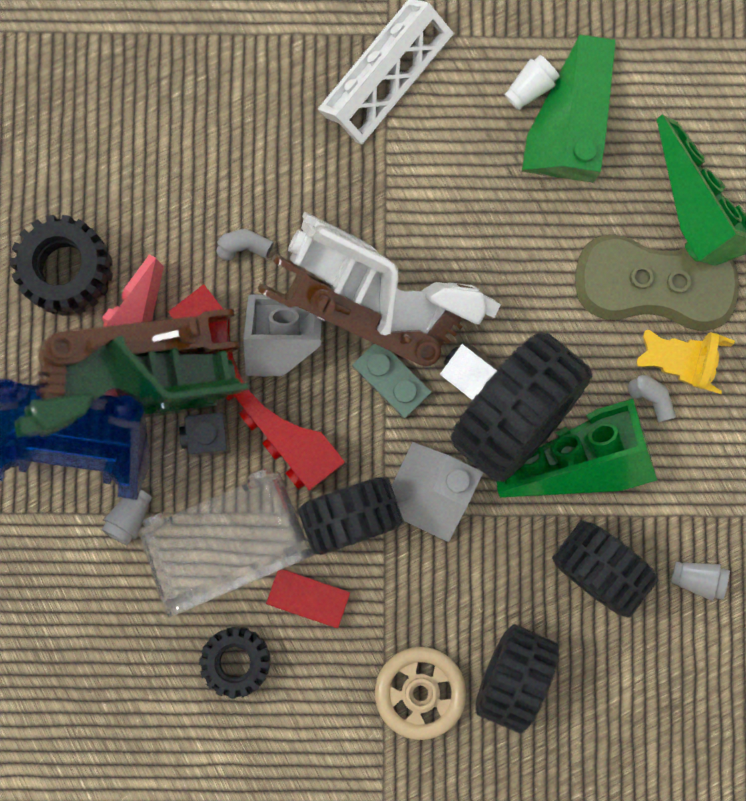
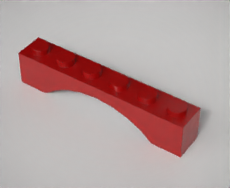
M203 284L168 311L173 319L195 317L204 311L222 310L223 308ZM230 319L222 322L208 323L213 343L231 342ZM233 352L227 353L228 360L233 362L235 368V378H238L241 383H245L239 373ZM249 389L238 394L227 395L226 399L228 401L235 397L244 408L238 414L252 431L259 427L267 437L262 444L275 461L282 456L291 467L285 473L298 490L306 486L310 492L346 464L322 432L305 429L283 420L267 409Z

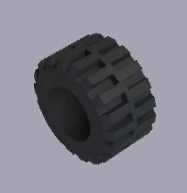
M55 215L46 216L47 222L43 224L39 219L31 223L34 229L31 232L23 229L19 234L23 238L22 243L14 242L12 250L16 253V258H10V266L15 270V273L11 274L14 282L20 286L18 289L25 297L46 312L52 314L58 312L62 316H70L71 311H75L78 314L86 312L85 306L90 304L94 307L98 304L99 301L96 298L100 293L105 296L108 291L105 284L107 281H112L113 273L110 271V266H113L112 257L107 252L109 249L97 233L80 219L75 221L68 215H62V219H58ZM63 247L78 249L82 256V264L77 276L63 285H50L47 283L43 270L49 255Z
M385 477L372 478L327 493L303 503L297 509L312 554L323 555L398 529L404 523L390 480Z
M580 520L552 557L556 567L570 580L608 609L623 617L631 618L659 581L652 567L639 555L601 527L587 521Z
M516 624L509 627L501 637L484 674L476 698V715L519 734L527 730L539 713L551 686L559 659L558 643Z

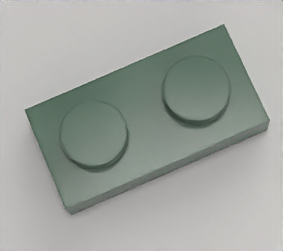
M373 344L352 364V367L404 420L431 394V391L391 351L376 344Z

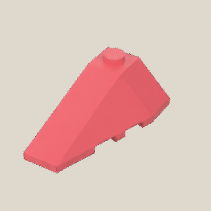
M150 254L125 286L122 293L123 303L120 307L109 308L102 317L103 327L152 321L164 266L157 258ZM115 389L109 390L97 398V400L118 412H121L124 407Z

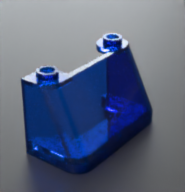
M11 379L0 380V481L4 478V471L19 466V472L27 473L31 462L101 471L103 472L104 484H111L112 481L117 484L118 498L138 499L149 469L150 459L144 406L133 397L125 395H102L92 401L88 412L64 429L47 437L35 435L16 438L14 421H17L19 417H25L24 408L30 406L32 401L41 400V396H37L36 391L40 388H46V386L17 383Z

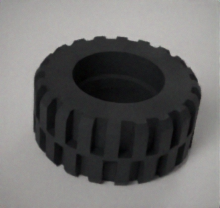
M535 333L533 337H529L522 346H519L498 367V370L486 381L483 388L472 399L468 408L464 410L459 422L456 423L453 429L454 432L451 434L454 448L493 481H506L507 478H510L533 456L582 396L593 376L589 365L551 334Z

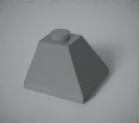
M248 294L243 338L246 376H284L321 346L322 320L299 307L285 306L265 295Z
M412 442L392 484L403 520L449 542L483 472L449 455Z

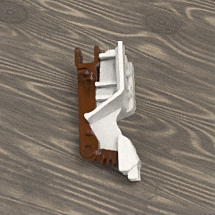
M306 212L302 216L304 218L301 227L303 232L300 230L296 231L288 248V251L292 252L291 261L277 254H274L272 258L274 263L297 274L289 291L283 294L261 283L257 288L261 294L285 306L299 307L316 315L317 318L323 321L326 320L421 366H431L439 360L443 343L449 344L451 342L445 337L447 332L455 337L457 334L451 329L452 326L456 325L460 330L463 326L460 325L461 317L478 325L485 314L494 318L501 306L500 303L482 294L477 287L472 285L435 282L422 291L399 290L397 288L398 271L391 261L378 254L377 250L367 242ZM306 270L310 271L311 273L323 279L324 281L308 274Z

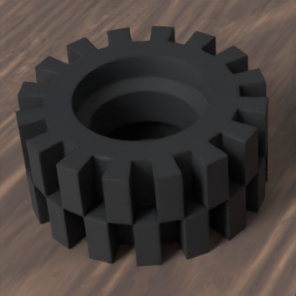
M230 627L219 631L209 639L201 651V658H199V665H201L202 670L200 674L202 678H205L209 689L212 688L221 697L224 695L230 699H235L236 697L243 698L248 696L262 685L269 673L271 658L267 650L268 646L265 641L260 639V635L249 631L248 628ZM229 648H241L246 651L250 658L249 670L241 677L228 676L221 668V656Z

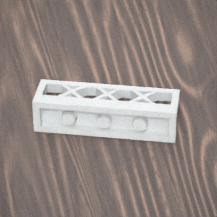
M408 0L323 101L318 110L326 119L339 123L357 143L363 144L454 33L430 3L420 0ZM431 22L439 33L430 44H423V30ZM413 51L412 66L407 72H400V58L405 52ZM390 79V93L385 99L376 100L377 86L382 80ZM367 107V120L358 130L350 121V118L359 108Z

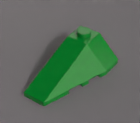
M582 34L578 36L559 73L560 77L554 82L555 86L551 88L527 134L521 172L590 183L596 181L601 173L606 140L616 40Z
M662 114L656 120L680 230L687 240L685 249L696 262L700 261L713 266L745 255L746 213L740 205L735 207L722 195L723 189L726 186L708 168L703 169L701 165L705 162L704 156L681 125Z
M634 399L596 409L586 415L588 421L572 430L564 427L555 432L557 438L539 447L533 456L510 478H507L504 482L496 481L500 498L623 491L657 481L652 457Z

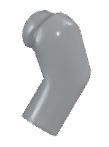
M240 229L223 234L217 242L219 246L216 252L221 259L227 261L232 260L237 252L246 249L266 259L274 242L248 229Z
M639 375L637 379L629 382L628 392L630 396L634 399L644 397L651 401L658 423L676 418L670 394L665 385L648 375Z

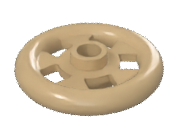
M429 647L405 649L391 657L382 667L375 685L377 710L386 725L403 737L414 740H428L441 736L457 723L465 708L467 692L463 674L450 657L436 649ZM418 662L434 665L433 676L417 674ZM399 671L409 677L404 682L402 691L391 686L394 677ZM449 681L451 698L439 699L440 690L438 683ZM417 686L427 688L428 694L425 699L418 700L413 696V691ZM400 700H403L406 707L412 711L405 720L393 708ZM436 707L441 717L434 722L425 724L421 713L428 712Z

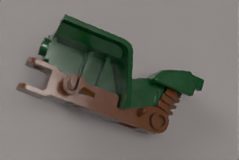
M234 309L204 311L195 317L171 318L53 333L41 344L38 350V358L42 364V368L38 371V376H46V378H40L37 381V386H46V388H40L36 391V395L41 396V400H34L30 403V406L24 408L25 417H19L17 421H14L16 438L35 435L47 437L64 429L88 412L93 400L112 389L116 390L128 414L135 418L210 409L218 405V399H223L227 395L238 394L249 389L248 383H241L238 378H235L233 362L228 360L227 353L234 352L240 348L239 341L213 343L210 336L208 323L222 322L230 319L235 315Z

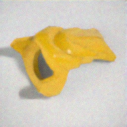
M650 330L644 331L643 339L646 351L637 358V366L660 368L663 373L678 376L679 381L688 385L722 394L720 389L711 384L715 378L716 368L719 363L718 346L731 347L735 342L734 340L710 332L703 341L688 340L684 342L676 338L666 340Z

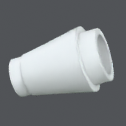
M539 55L535 60L530 59L504 95L516 109L520 110L523 106H526L555 86L554 82L560 76L555 68L543 56Z

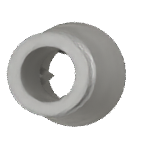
M132 486L131 490L103 519L106 523L101 530L118 542L128 545L132 538H137L152 497L143 490Z
M675 561L671 584L678 585V587L710 601H713L714 598L724 600L730 570L721 568V564L680 563Z

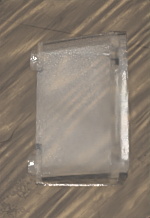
M269 467L259 470L248 476L250 482L170 517L166 518L164 512L142 521L144 528L138 532L168 618L315 556V554H312L304 528L279 471L271 473Z

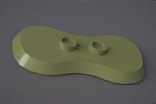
M609 234L591 240L583 248L576 266L575 287L579 302L584 309L599 318L619 320L641 314H652L666 317L692 330L707 331L724 325L734 313L739 293V277L735 263L732 260L713 266L700 261L696 262L685 248L673 251L655 250L628 237Z

